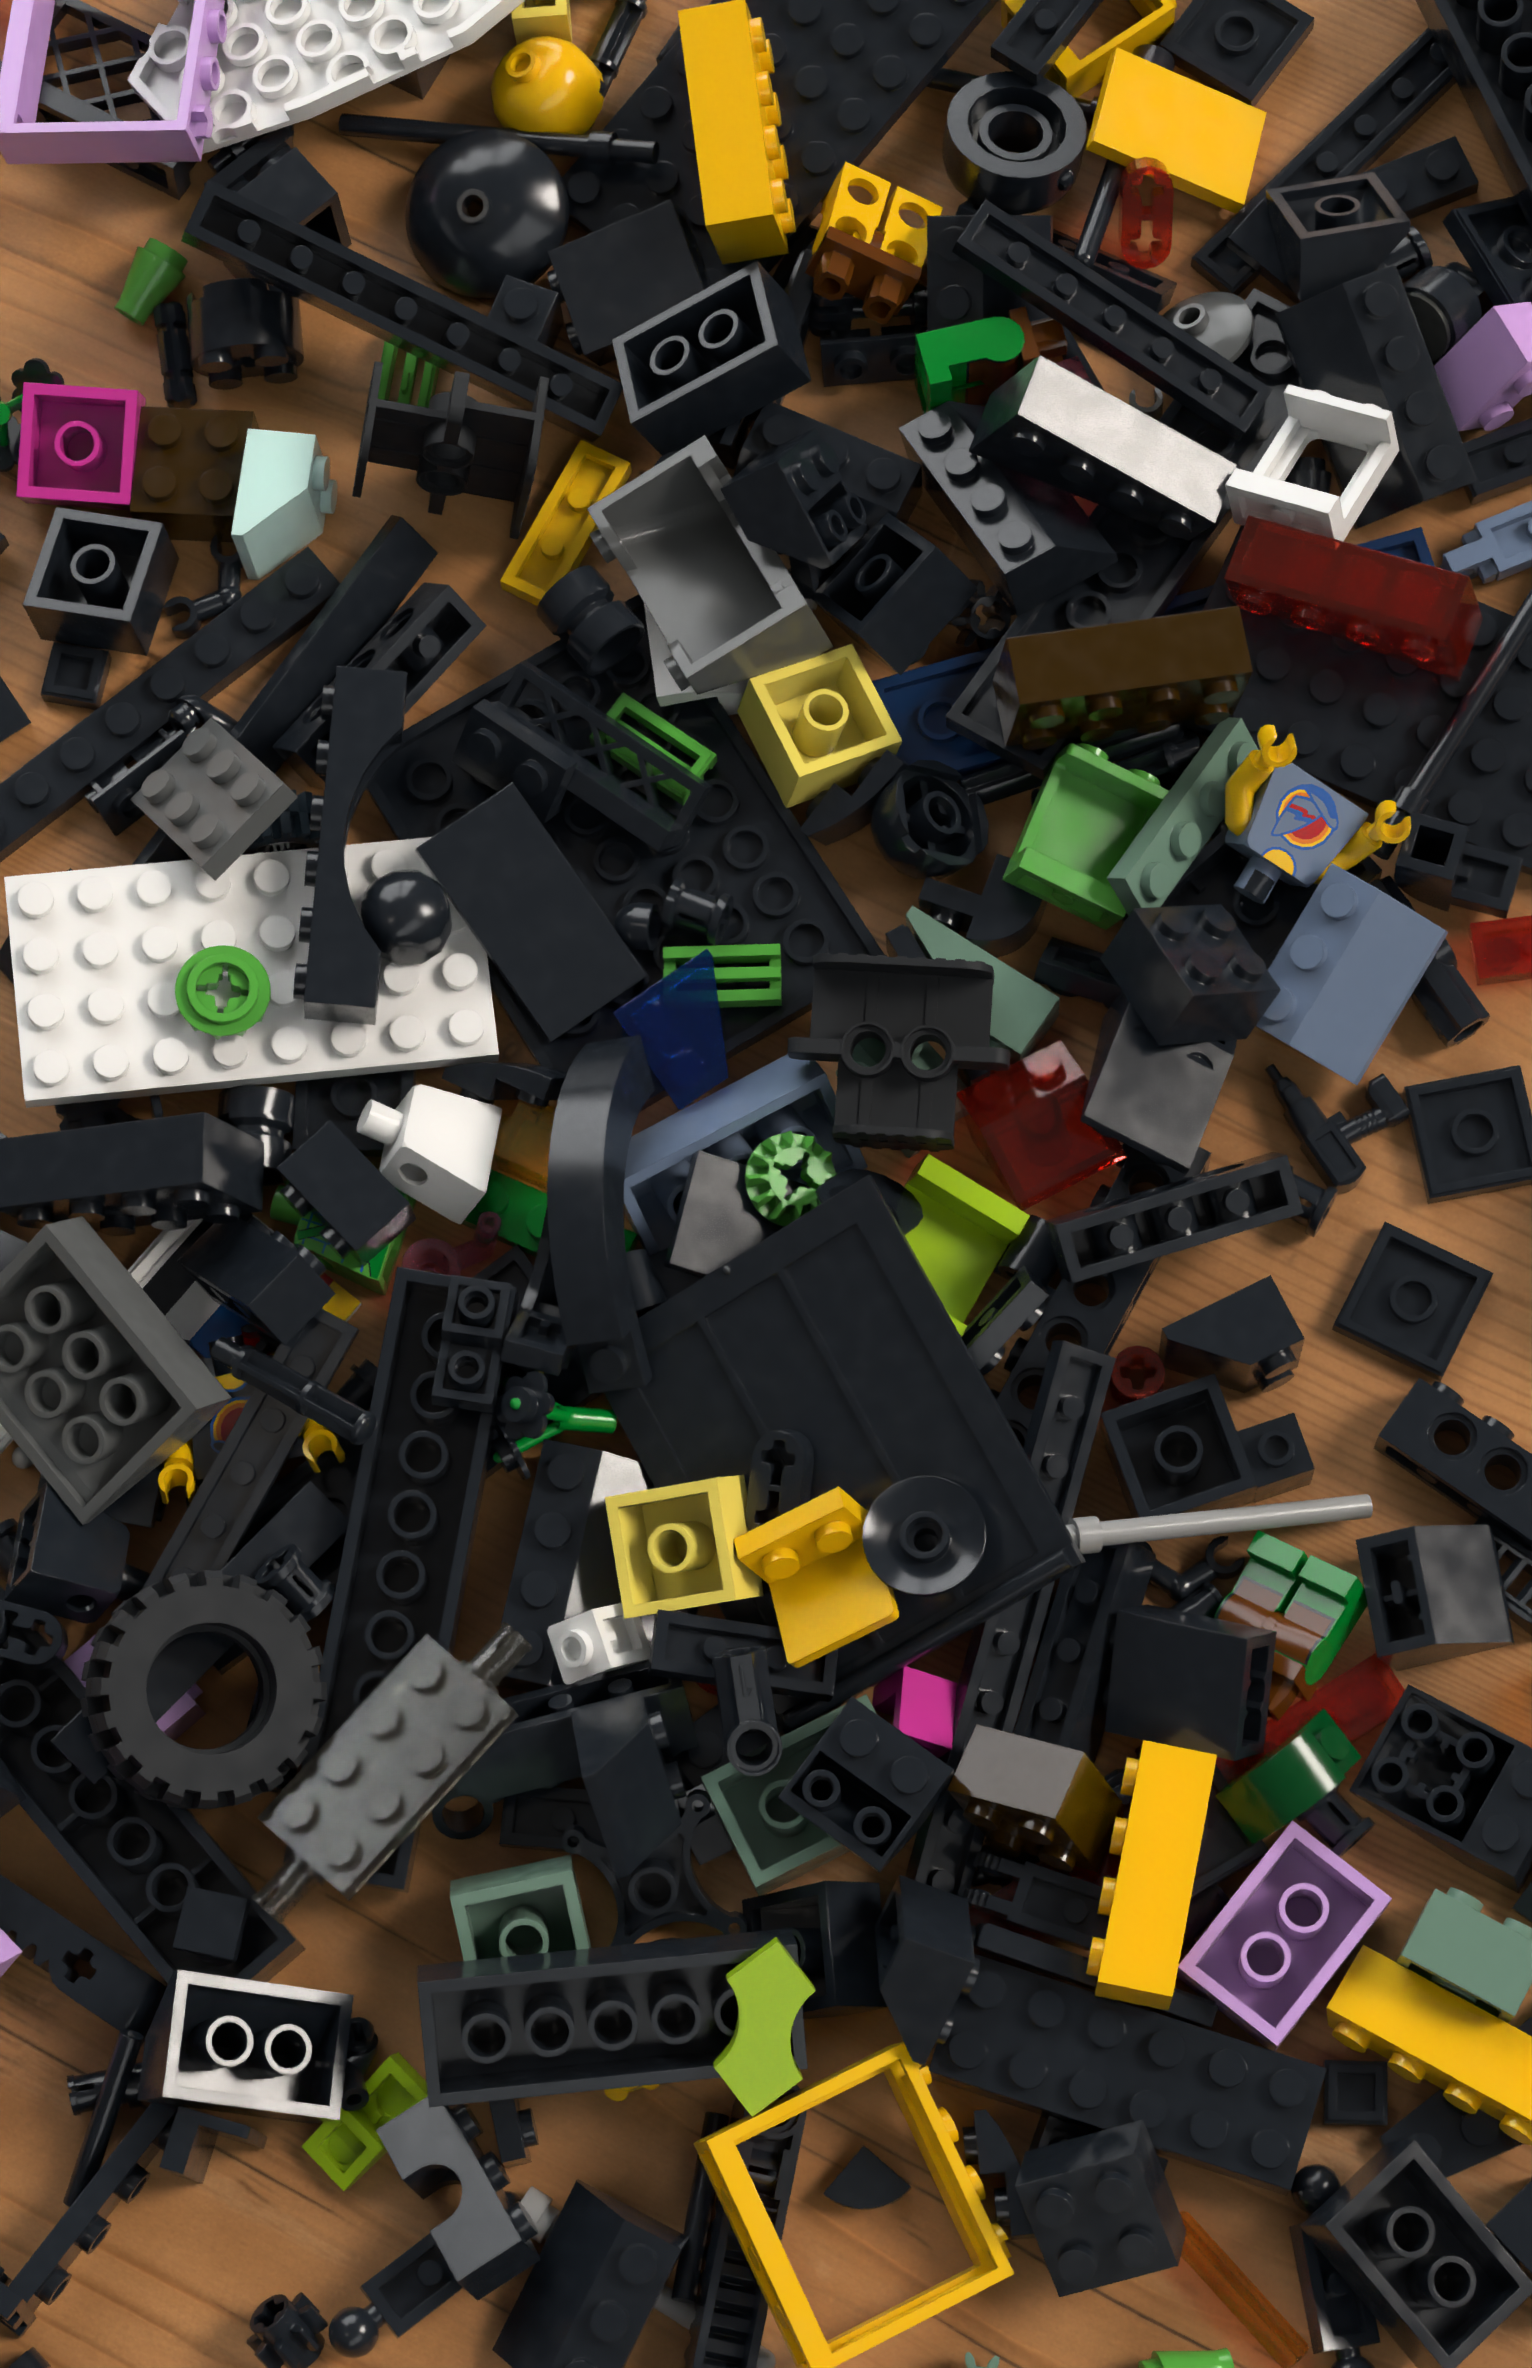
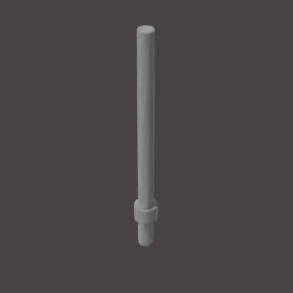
M1362 1494L1110 1521H1099L1096 1516L1069 1519L1066 1527L1081 1554L1099 1553L1102 1550V1546L1366 1519L1372 1516L1373 1505L1370 1496Z

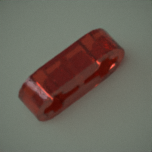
M1151 157L1138 158L1129 163L1122 172L1120 180L1119 243L1122 254L1127 262L1141 269L1154 268L1163 263L1170 254L1172 245L1173 183L1164 163ZM1150 174L1153 175L1155 183L1161 186L1152 188L1150 206H1142L1139 190L1132 186L1142 184L1143 175ZM1142 221H1150L1149 225L1153 238L1159 239V241L1150 242L1148 251H1139L1137 243L1131 241L1140 238Z

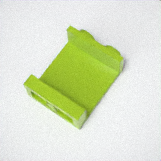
M927 1154L915 1166L904 1185L920 1203L923 1218L918 1226L906 1234L905 1237L957 1331L962 1336L967 1328V1325L964 1324L965 1319L1006 1247L1020 1235L1030 1215L932 1155Z

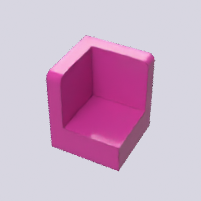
M906 1666L874 1687L872 1700L874 1710L894 1716L893 1726L937 1758L952 1750L956 1682Z

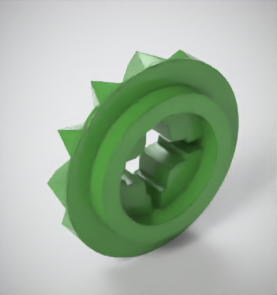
M220 945L203 949L186 961L176 979L175 997L179 1013L183 1015L194 1031H202L219 1040L223 1036H243L257 1022H262L264 1013L271 1000V988L268 974L256 957L241 948ZM223 972H228L231 990L241 993L239 998H229L223 1013H218L215 997L205 994V992L217 989L219 981L223 980Z
M792 1131L777 1134L764 1140L752 1152L745 1171L746 1190L754 1207L766 1219L781 1226H787L816 1208L819 1200L815 1191L820 1185L837 1175L831 1161L832 1152L825 1151L817 1144L814 1136L794 1134ZM802 1160L803 1162L800 1167L803 1169L800 1178L807 1182V1186L810 1188L807 1189L800 1186L784 1199L787 1192L785 1187L788 1179L781 1175V1171L778 1169L789 1170Z

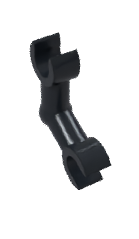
M216 534L211 540L210 550L218 565V590L193 601L187 597H174L163 606L167 616L176 615L182 611L190 613V617L186 622L172 628L176 638H190L200 629L202 621L221 614L242 597L240 579L243 565L239 554L236 552L232 556H223L221 554L222 545Z
M1220 1536L1209 1543L1203 1559L1181 1574L1156 1559L1149 1583L1167 1593L1174 1601L1179 1602L1201 1588L1202 1584L1207 1581L1210 1583L1216 1578L1231 1579L1236 1577L1242 1571L1245 1558L1235 1561L1230 1566H1221L1215 1562L1214 1554L1228 1544V1536ZM1136 1542L1142 1547L1153 1552L1151 1546L1147 1542Z

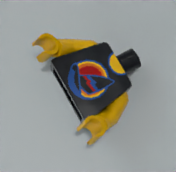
M243 1335L227 1338L240 1346L245 1345ZM217 1340L208 1343L210 1355ZM212 1357L215 1378L232 1398L193 1438L164 1461V1469L158 1476V1485L164 1504L169 1503L168 1493L176 1486L186 1487L188 1501L191 1503L197 1493L193 1471L196 1480H204L255 1387L233 1377L231 1368ZM310 1419L287 1460L305 1456L313 1471L319 1473L321 1471L317 1465V1459L321 1453L329 1450L333 1451L339 1463L344 1462L345 1453L331 1430Z

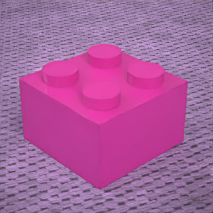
M24 382L16 497L30 504L130 511L141 406L146 405V398L138 390Z

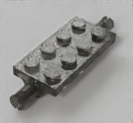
M503 1622L499 1630L469 1662L464 1659L459 1662L426 1634L257 1817L289 1847L286 1852L289 1859L257 1893L252 1895L251 1899L279 1925L285 1921L284 1918L316 1883H319L321 1886L326 1882L329 1883L350 1901L519 1716L507 1702L498 1696L499 1691L496 1687L527 1653L532 1651V1645L518 1631L514 1632L511 1625Z

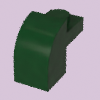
M1323 1708L1303 1722L1278 1747L1246 1766L1215 1796L1254 1845L1294 1820L1327 1795L1346 1778L1344 1774L1362 1757Z

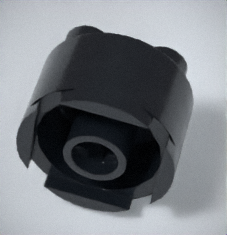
M238 278L213 282L203 286V297L196 299L192 292L187 296L186 306L191 367L195 372L208 377L211 388L220 390L238 388L243 384L242 378L264 376L266 382L275 384L292 382L298 378L297 368L304 361L300 301L298 298L284 291L267 290V283L258 278Z

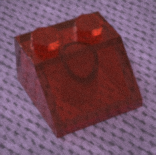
M1061 1040L1010 1065L1009 1070L998 1071L956 1093L972 1141L1015 1204L1022 1211L1126 1158L1120 1141L1115 1138L1105 1137L1096 1132L1093 1127L1080 1121L1089 1081Z

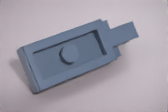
M1532 500L1475 523L1474 529L1462 536L1461 541L1464 546L1443 554L1440 569L1449 587L1474 579L1478 575L1483 584L1492 582L1495 579L1499 581L1532 567Z

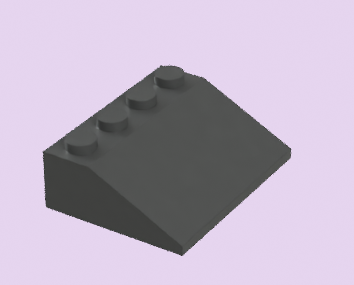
M81 1216L45 1225L0 1272V1423L82 1525L87 1524L193 1438L232 1397L85 1218Z

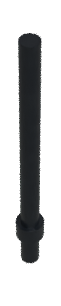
M342 113L339 119V133L342 136L439 145L465 132L480 129H498L517 134L529 140L548 155L587 158L588 162L594 165L614 166L616 161L657 164L660 153L659 143L656 141L618 138L616 132L592 130L590 135L528 132L512 128Z
M1532 589L1407 786H1400L1391 801L1396 802V812L1385 820L1386 824L1396 825L1405 817L1410 816L1412 811L1424 814L1430 805V802L1427 800L1429 794L1532 633ZM1382 841V846L1373 854L1383 860H1388L1399 843L1390 844Z

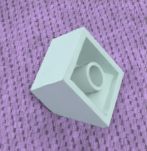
M249 428L247 430L231 536L248 579L260 580L323 533L326 513L334 514L337 481L329 478L330 459L328 456H322L315 434Z

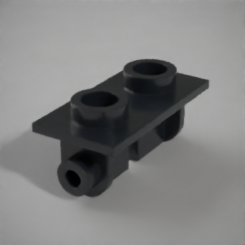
M915 322V326L911 324L881 327L882 335L871 336L870 328L842 331L830 329L831 335L820 336L824 387L915 379L916 334L927 332V326L921 327V322Z
M173 727L167 732L163 728L160 729L155 737L131 754L136 762L134 766L128 769L121 762L96 782L93 780L89 783L91 790L84 797L97 814L100 813L115 836H118L145 815L130 799L141 789L145 779L151 773L160 769L182 747L184 740L187 738L182 729L178 732Z

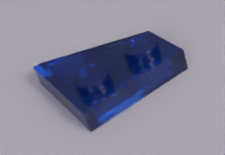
M709 949L704 950L613 1012L629 1037L641 1035L648 1065L680 1111L729 1078L714 970V957Z

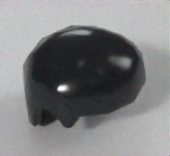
M419 870L392 871L374 880L364 892V899L361 901L362 923L380 949L381 958L398 965L422 964L442 951L451 933L452 919L447 896L436 880Z

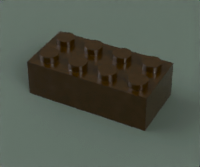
M1239 606L1006 638L993 678V686L1005 747L1022 744L1024 749L1036 750L1055 744L1057 739L1080 736L1082 741L1092 742L1106 739L1119 730L1137 728V731L1140 733H1155L1169 728L1175 722L1194 720L1197 725H1212L1222 722L1229 715L1234 714L1253 670Z

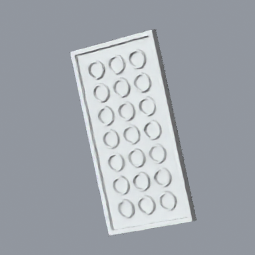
M432 837L346 845L344 853L345 872L350 895L361 921V901L364 899V892L374 880L392 871L419 870L435 880L415 851L418 846ZM319 848L244 854L216 881L193 859L4 877L26 1108L223 1089L243 1085H263L446 1067L466 1063L497 1062L499 1051L487 953L448 899L452 929L440 953L422 964L398 965L381 958L376 1025L304 1019V999H293L296 963L307 964L309 943L299 942L302 907L313 908L315 887L304 886L307 851L318 852ZM213 946H234L249 952L263 965L270 981L271 1000L264 1013L262 1022H257L243 1036H223L217 1040L210 1034L194 1031L188 1021L179 1013L175 997V984L183 965L197 952ZM223 972V980L219 981L217 989L205 992V994L215 997L218 1013H223L229 998H239L241 993L231 990L228 972Z

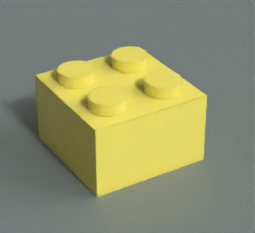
M853 644L750 678L737 710L786 808L814 799L822 791L829 790L834 783L843 788L857 784L862 770L871 760L876 757L881 758L886 750L896 755L902 743V739Z
M744 1475L716 1477L605 1497L624 1619L656 1614L658 1609L675 1611L764 1596L761 1577L738 1559L734 1543L735 1538L749 1532L746 1526L748 1496Z

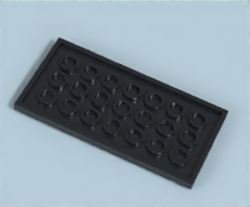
M712 0L709 5L734 0ZM746 0L752 19L762 18L765 38L769 39L773 54L775 72L769 75L772 90L777 93L782 125L776 128L779 143L784 146L789 179L783 181L786 196L791 199L796 232L786 234L788 250L821 212L823 201L845 161L859 167L999 0ZM680 38L602 130L616 132L618 138L658 142L660 153L657 164L616 161L614 166L590 164L587 158L579 157L562 177L569 201V218L590 234L671 199L687 214L712 285L755 261H758L769 273L784 254L722 265L706 228L683 48Z
M1241 525L1203 610L1239 606L1253 673L1234 714L1229 715V717L1242 718L1258 750H1260L1257 735L1259 729L1264 725L1270 724L1275 726L1277 738L1271 746L1282 744L1286 740L1287 735L1293 733L1297 746V755L1292 761L1293 764L1335 792L1375 809L1381 802L1392 800L1400 786H1407L1514 618L1510 614L1347 545L1341 544L1336 552ZM1532 633L1429 794L1427 800L1430 802V805L1424 815L1469 826L1468 844L1524 858L1521 871L1531 876ZM1194 720L1181 722L1183 727L1207 737L1211 735L1219 724L1197 725Z

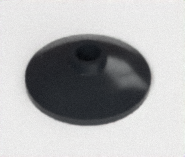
M915 1476L893 1484L877 1497L866 1515L862 1541L867 1561L873 1572L882 1582L903 1594L928 1597L940 1595L957 1588L975 1572L985 1552L987 1530L982 1511L976 1500L967 1490L945 1478ZM925 1534H931L938 1539L936 1547L927 1552L918 1550L915 1547L918 1538Z

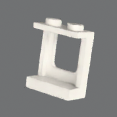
M1288 384L1283 393L1289 416L1253 473L1235 468L1225 484L1234 523L1337 552L1399 452L1392 411L1384 410L1374 404H1361L1331 396L1321 390H1308ZM1323 439L1368 452L1340 498L1336 495L1285 482V479L1307 444L1312 440Z

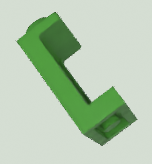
M1069 743L1057 753L1042 782L1002 880L1107 930L1123 919L1126 914L1107 876L1166 797L1169 790L1161 787L1160 781L1146 771L1139 769L1126 770L1108 761V755L1095 746L1084 743L1076 745Z

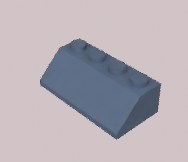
M787 1054L631 1136L625 1168L623 1208L626 1218L649 1256L669 1248L692 1156L698 1150L747 1165L752 1152L760 1143L774 1135L792 1131L794 1134L814 1136L817 1144L825 1151L832 1152L831 1161L837 1174L849 1169L863 1170L868 1167L860 1148L840 1144L833 1139L832 1126H834L836 1095L826 1073L816 1061L792 1059ZM802 1160L789 1170L778 1169L781 1171L780 1174L787 1179L807 1185V1182L800 1178L803 1169L800 1167L803 1162Z

